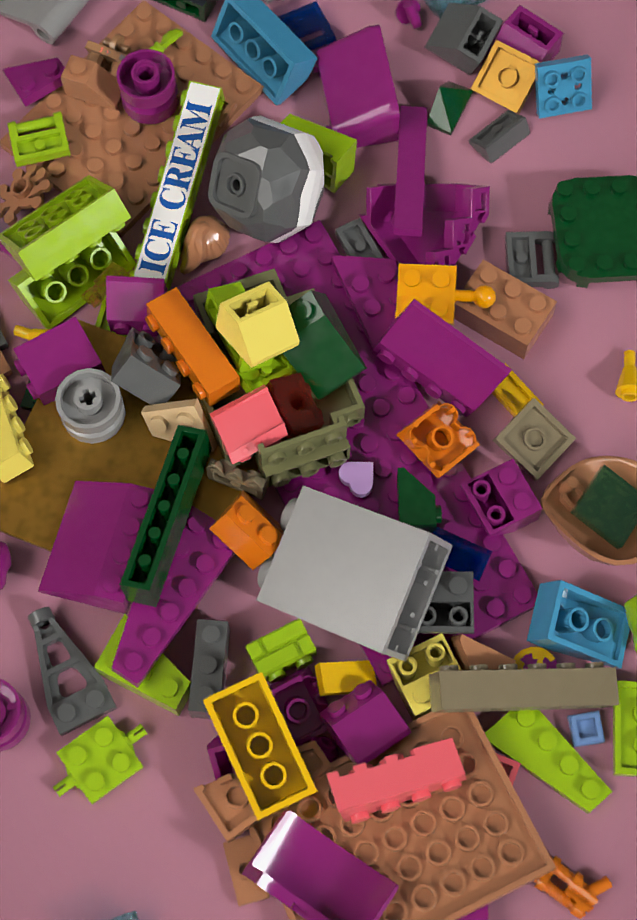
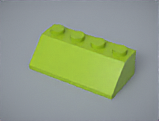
M109 232L102 237V241L92 248H85L79 252V256L73 262L61 264L54 269V274L45 280L39 279L35 281L24 269L8 280L22 302L46 329L54 328L105 290L106 276H123L136 266L135 260L116 232Z

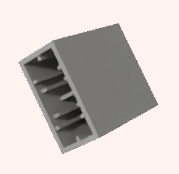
M302 486L298 498L290 500L283 510L280 525L284 533L276 553L264 561L259 569L257 582L261 590L256 601L379 653L407 662L453 545L427 531Z

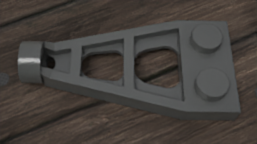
M43 607L32 612L28 616V620L34 629L47 708L59 734L63 736L117 709L106 682L55 621L50 607ZM50 624V626H49L47 629H44V630H43V629H40V628H42V627H44V626ZM58 641L62 642L70 654V659L52 666L47 648ZM70 668L77 669L85 678L86 687L68 697H63L59 691L58 676Z

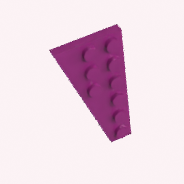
M194 506L191 507L157 607L132 602L112 664L113 672L137 688L235 554L209 529L216 520Z

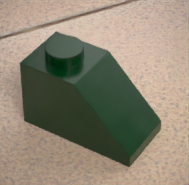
M404 467L398 468V521L429 533H435L437 523H442L441 505H436L435 495Z

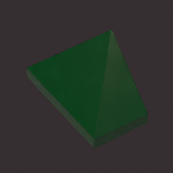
M451 81L441 85L435 97L427 126L451 136L473 94V90Z

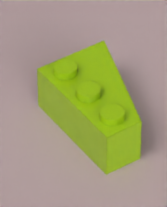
M289 113L281 124L315 137L323 152L324 187L335 193L354 172L357 140Z
M124 614L94 668L104 678L179 716L189 699L191 682L164 654L160 656L138 688L112 671V664L128 618Z

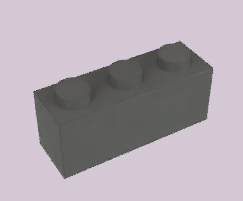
M197 619L188 712L191 718L211 719L203 699L225 689L230 640L228 621Z

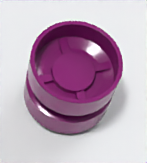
M141 49L128 54L120 62L116 73L125 112L134 121L142 124H158L167 120L175 113L179 104L177 98L178 87L171 60L165 54L152 49Z
M0 679V751H5L16 746L25 737L30 726L31 715L26 700L8 682Z

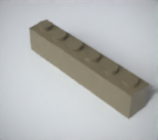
M604 662L586 663L585 668H576L575 663L556 664L557 668L547 669L546 663L529 664L528 669H518L517 664L498 665L499 670H488V665L486 664L470 665L469 670H458V665L439 666L438 672L429 675L431 713L613 707L619 705L616 667H604Z

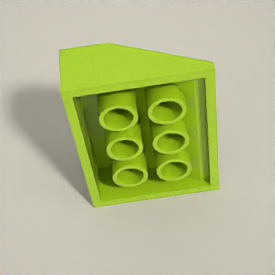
M88 175L1 232L0 242L35 281L39 279L45 280L53 275L54 269L61 264L73 262L79 256L78 253L85 248H92L102 241V237L109 232L113 233L122 229L126 225L125 222L131 216L114 188Z

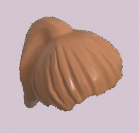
M213 215L199 216L188 226L184 247L181 252L182 274L192 272L200 263L216 259L225 252L230 239V231L225 223Z

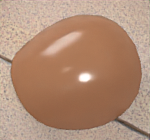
M618 456L591 457L572 465L548 485L540 500L541 507L558 533L576 551L592 561L607 565L618 566L637 563V461Z

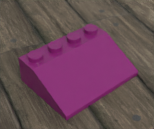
M415 299L390 324L373 349L384 363L393 364L401 370V374L406 379L418 382L425 387L426 393L431 397L440 398L445 403L452 404L458 411V415L465 417L473 413L512 370Z
M75 481L38 592L127 614L131 602L127 601L120 587V582L154 489L131 483Z

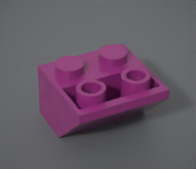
M519 5L503 23L485 60L495 41L498 40L539 62L551 61L560 52L564 33Z
M514 459L500 464L460 485L489 537L513 533L537 521L543 509Z

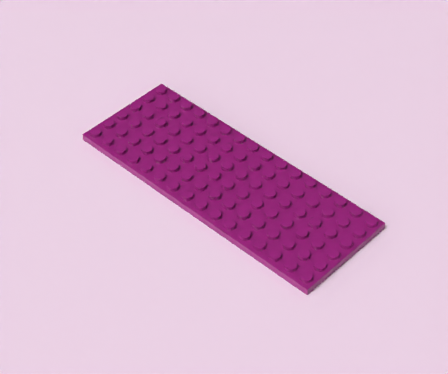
M320 220L312 223L283 242L269 243L177 286L196 315L193 295L207 291L209 288L226 285L274 268L286 297L312 288L317 292L326 294L367 369L353 377L365 405L364 419H361L354 426L347 427L346 438L351 449L350 458L346 462H374L373 488L368 496L356 497L350 491V486L344 485L339 479V469L342 465L338 467L327 466L319 469L312 476L302 477L301 475L291 479L284 486L275 487L284 506L293 498H298L302 486H306L398 521L397 469L404 467L435 495L436 505H441L442 523H437L435 533L432 534L453 545L443 571L473 572L474 634L463 635L475 640L534 609L538 593L503 534L492 537L488 536L460 486L471 479L461 461L437 479L396 435L426 411L429 406L415 382L406 379L401 374L399 368L393 364L384 363L379 359L378 353H374L331 263L332 256L341 255ZM283 380L268 388V391L289 398L282 416L286 430L289 431L296 428L301 419L288 385ZM418 633L413 647L441 633ZM442 633L443 636H444V638H445V640L447 641V643H448L450 649H451V646H450V644H449V641H450L451 637L457 636V635H460V634H444V633ZM359 644L365 657L370 661L381 686L384 687L394 682L387 664V659L391 658V656Z

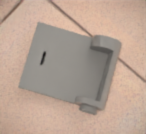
M0 0V15L30 25L34 33L41 40L48 44H53L89 0Z

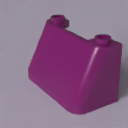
M380 25L367 26L316 50L315 56L317 60L312 72L318 73L319 78L321 77L330 122V125L325 127L356 139V148L398 141L399 106Z

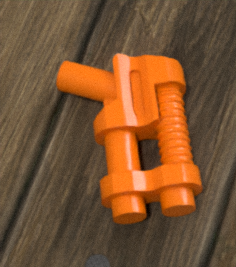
M556 855L554 857L550 856L556 869L533 881L536 883L535 888L549 894L562 906L567 907L573 916L580 919L586 915V911L589 913L594 909L593 906L598 902L596 896L613 887L607 876L587 885V883L583 882V875L580 872H572L561 864L562 859ZM553 874L568 884L564 891L549 881Z

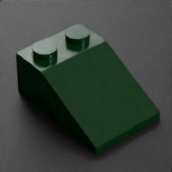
M310 290L288 306L300 342L298 346L283 352V354L318 400H321L367 369L326 294Z

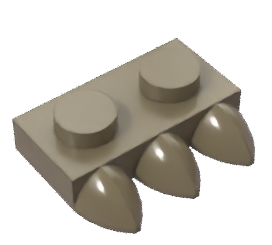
M210 459L206 468L208 479L241 492L245 490L249 495L263 500L267 492V480L264 479L263 475L254 470L243 471L225 459H220V461Z

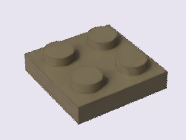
M533 398L492 441L536 481L570 446L576 437Z

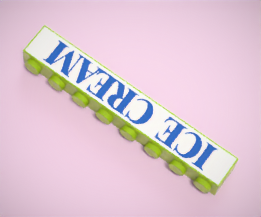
M189 81L187 90H183L181 94L180 105L182 109L180 115H176L174 118L173 131L175 133L173 140H169L166 146V164L160 167L158 173L159 188L157 192H153L150 202L152 212L150 218L147 217L143 225V234L145 236L142 244L139 243L136 248L135 259L137 263L135 270H131L128 276L165 279L167 292L171 289L225 98L221 87Z

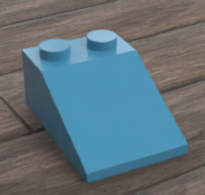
M557 580L540 583L526 641L553 652L591 662H604L606 666L621 669L630 628L624 606L565 581Z

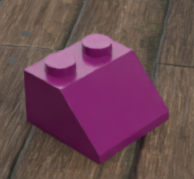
M106 276V311L110 331L119 335H128L133 327L139 332H147L152 337L158 336V331L152 332L145 320L147 316L146 303L167 292L165 279Z
M371 680L359 684L352 692L340 700L332 702L325 710L319 713L332 740L356 765L368 763L412 733L385 693Z

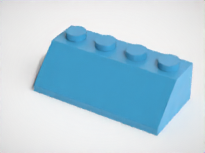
M224 0L211 38L247 75L263 85L262 91L276 106L281 105L309 78L317 57L262 0Z

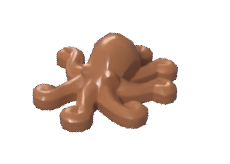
M36 163L27 165L26 173L21 168L14 170L12 173L14 179L10 188L5 184L0 186V197L5 200V202L0 203V218L4 216V222L7 225L11 226L17 222L16 215L22 209H38L44 205V192L47 193L53 188L52 182L47 179V170L45 168L39 169Z

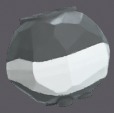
M263 116L251 117L230 129L223 136L213 163L208 189L209 201L230 228L264 242H283L313 222L324 193L322 149L313 135Z

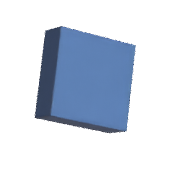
M599 711L568 715L567 720L573 748L605 742Z

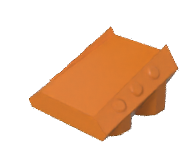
M440 401L433 404L396 434L437 479L480 445L471 428L464 427L457 420L458 411L452 404H442Z

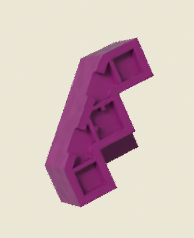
M460 183L424 184L422 237L393 235L396 184H377V186L366 187V213L358 214L389 259H394L397 267H399V264L456 266L455 264L461 254L466 255L475 240L474 232L479 223H485L489 216L490 186Z

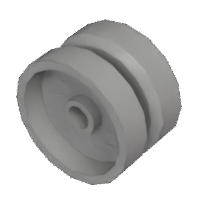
M92 368L77 370L65 377L59 385L55 397L57 411L64 427L75 439L91 444L104 442L116 435L123 426L126 411L121 391L118 385L111 382V376L106 372Z

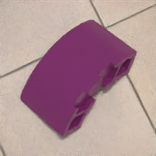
M288 809L282 813L242 872L244 876L291 908V910L305 920H379L399 888L398 884L347 852Z

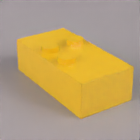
M262 672L203 699L257 820L317 792Z

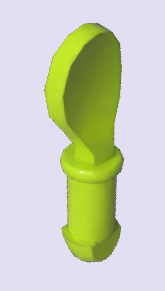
M181 29L168 31L162 37L160 43L155 42L149 49L164 53V50L183 36V31Z

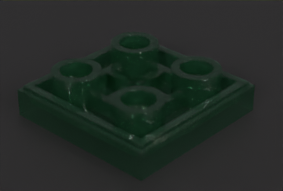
M604 464L598 469L570 513L618 550L623 547L637 525V490Z

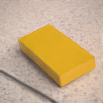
M512 370L492 392L513 417L533 398L542 406L544 405Z
M369 660L326 662L315 665L320 696L349 694L356 686L368 680L377 685L375 672Z

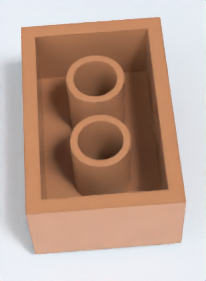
M483 259L462 290H475L481 285H488L495 291L496 300L489 308H480L474 302L455 301L454 319L520 358L525 359L553 317L557 301Z

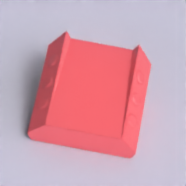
M262 385L209 413L232 465L251 459L253 454L258 452V444L263 443L265 448L281 443L282 438L288 436L285 423L282 421L266 385Z

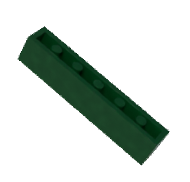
M182 425L177 426L120 582V587L127 601L157 607L212 450L207 430Z

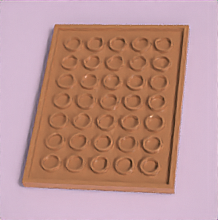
M143 0L106 38L112 40L115 34L124 36V45L130 47V54L137 50L149 49L155 42L160 43L162 37L172 29H181L183 36L169 45L163 53L171 60L174 66L178 93L190 77L194 75L208 85L221 87L223 94L235 101L238 106L222 128L217 125L213 144L263 93V85ZM105 62L103 68L109 72L111 64ZM61 86L47 94L18 123L53 116L54 112H62L71 155L36 164L39 166V169L45 168L47 170V179L52 182L53 188L60 193L88 175L114 188L131 216L125 222L126 225L116 232L121 239L151 208L152 194L154 191H158L160 184L158 182V173L160 167L165 166L167 160L165 156L166 146L169 140H173L175 133L173 131L174 118L176 115H180L182 106L179 101L175 113L161 123L142 124L134 121L127 115L122 99L115 111L68 96L65 93L64 86ZM55 126V127H51V128H46V129L37 130V131H32V132H28V133L19 134V136L27 135V134H31V133H36V132H40V131H45V130H49V129H54V128H56V126ZM8 132L0 140V146L14 157Z
M430 712L407 724L412 733L366 763V765L372 764L373 767L379 766V761L386 756L403 754L404 758L411 756L410 751L414 748L453 738L466 775V780L461 782V787L449 792H444L443 788L430 792L431 797L424 801L413 803V800L410 799L401 802V807L395 811L382 813V810L370 813L368 820L352 824L351 820L345 822L338 812L327 778V774L338 771L341 777L348 775L353 770L352 767L356 764L345 755L331 762L333 769L314 782L317 792L266 816L248 829L257 849H259L282 813L288 809L347 852L398 884L399 888L379 920H459L556 869L474 712ZM282 903L289 920H305Z

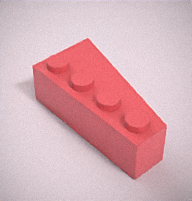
M453 738L414 748L410 751L411 756L404 758L403 754L386 756L379 761V766L373 767L372 764L366 765V763L355 765L348 775L341 777L338 771L328 773L327 778L338 812L345 822L351 820L352 824H357L368 820L370 813L382 810V813H389L399 809L401 802L410 799L413 800V803L421 802L431 797L430 792L442 788L444 792H449L461 787V782L466 780V775Z

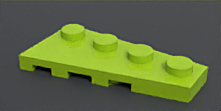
M540 710L509 711L485 732L490 744L501 751L504 756L521 763L520 765L528 770L531 775L541 779L551 786L554 791L587 814L612 793V790Z

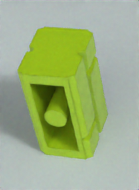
M299 618L245 645L247 654L257 673L262 672L265 680H269L270 683L283 679L287 675L285 671L294 666L297 669H302L314 662L313 657L317 655L316 647Z

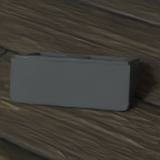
M507 110L473 136L469 143L488 162L493 163L530 134L526 117Z

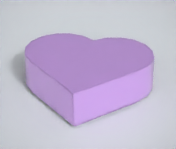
M346 462L340 467V481L344 485L350 486V491L356 497H366L372 492L374 462Z

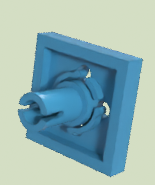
M588 54L535 63L536 112L539 118L592 109L591 57Z

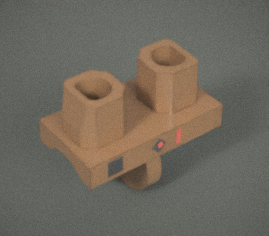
M115 34L112 40L105 37L103 40L104 46L88 40L85 46L89 52L87 60L96 62L101 67H104L105 62L111 64L109 73L117 79V68L120 62L127 56L125 54L130 52V47L124 45V36Z

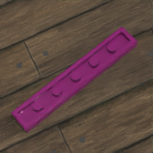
M400 107L393 235L422 237L428 107Z

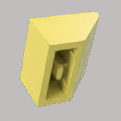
M269 281L220 303L215 328L250 368L299 345L300 340L287 301Z
M442 633L412 647L407 662L394 657L387 659V664L399 695L412 721L431 712L429 675L438 672L439 666L458 665Z

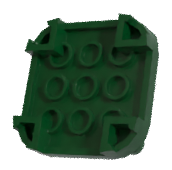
M637 176L582 177L560 181L548 205V215H551L558 258L555 264L558 273H563L569 280L577 283L576 287L587 288L589 283L637 281Z

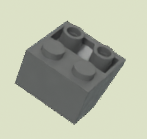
M449 2L425 48L470 75L481 63L503 20L482 6Z
M132 327L112 366L111 382L153 405L167 403L181 386V373L176 365L178 360L173 353L169 355L163 346L156 342L150 334L144 331L139 332Z
M442 571L418 633L474 634L473 572Z

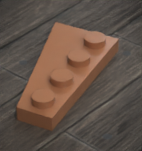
M315 740L297 747L313 783L333 769V766ZM236 773L227 774L218 778V780L193 788L228 843L260 821L257 820Z

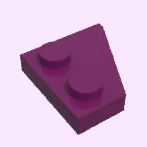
M57 57L3 69V72L25 107L63 86L61 75L65 67Z

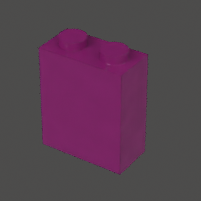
M76 316L13 349L18 359L13 361L21 377L27 374L31 381L26 384L34 400L40 398L44 406L55 401L59 385L65 377L73 372L87 368L105 372L102 362Z

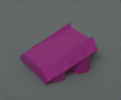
M309 666L299 669L269 685L296 747L327 731L319 713L325 710L329 704L325 696L319 695L317 678L314 677Z

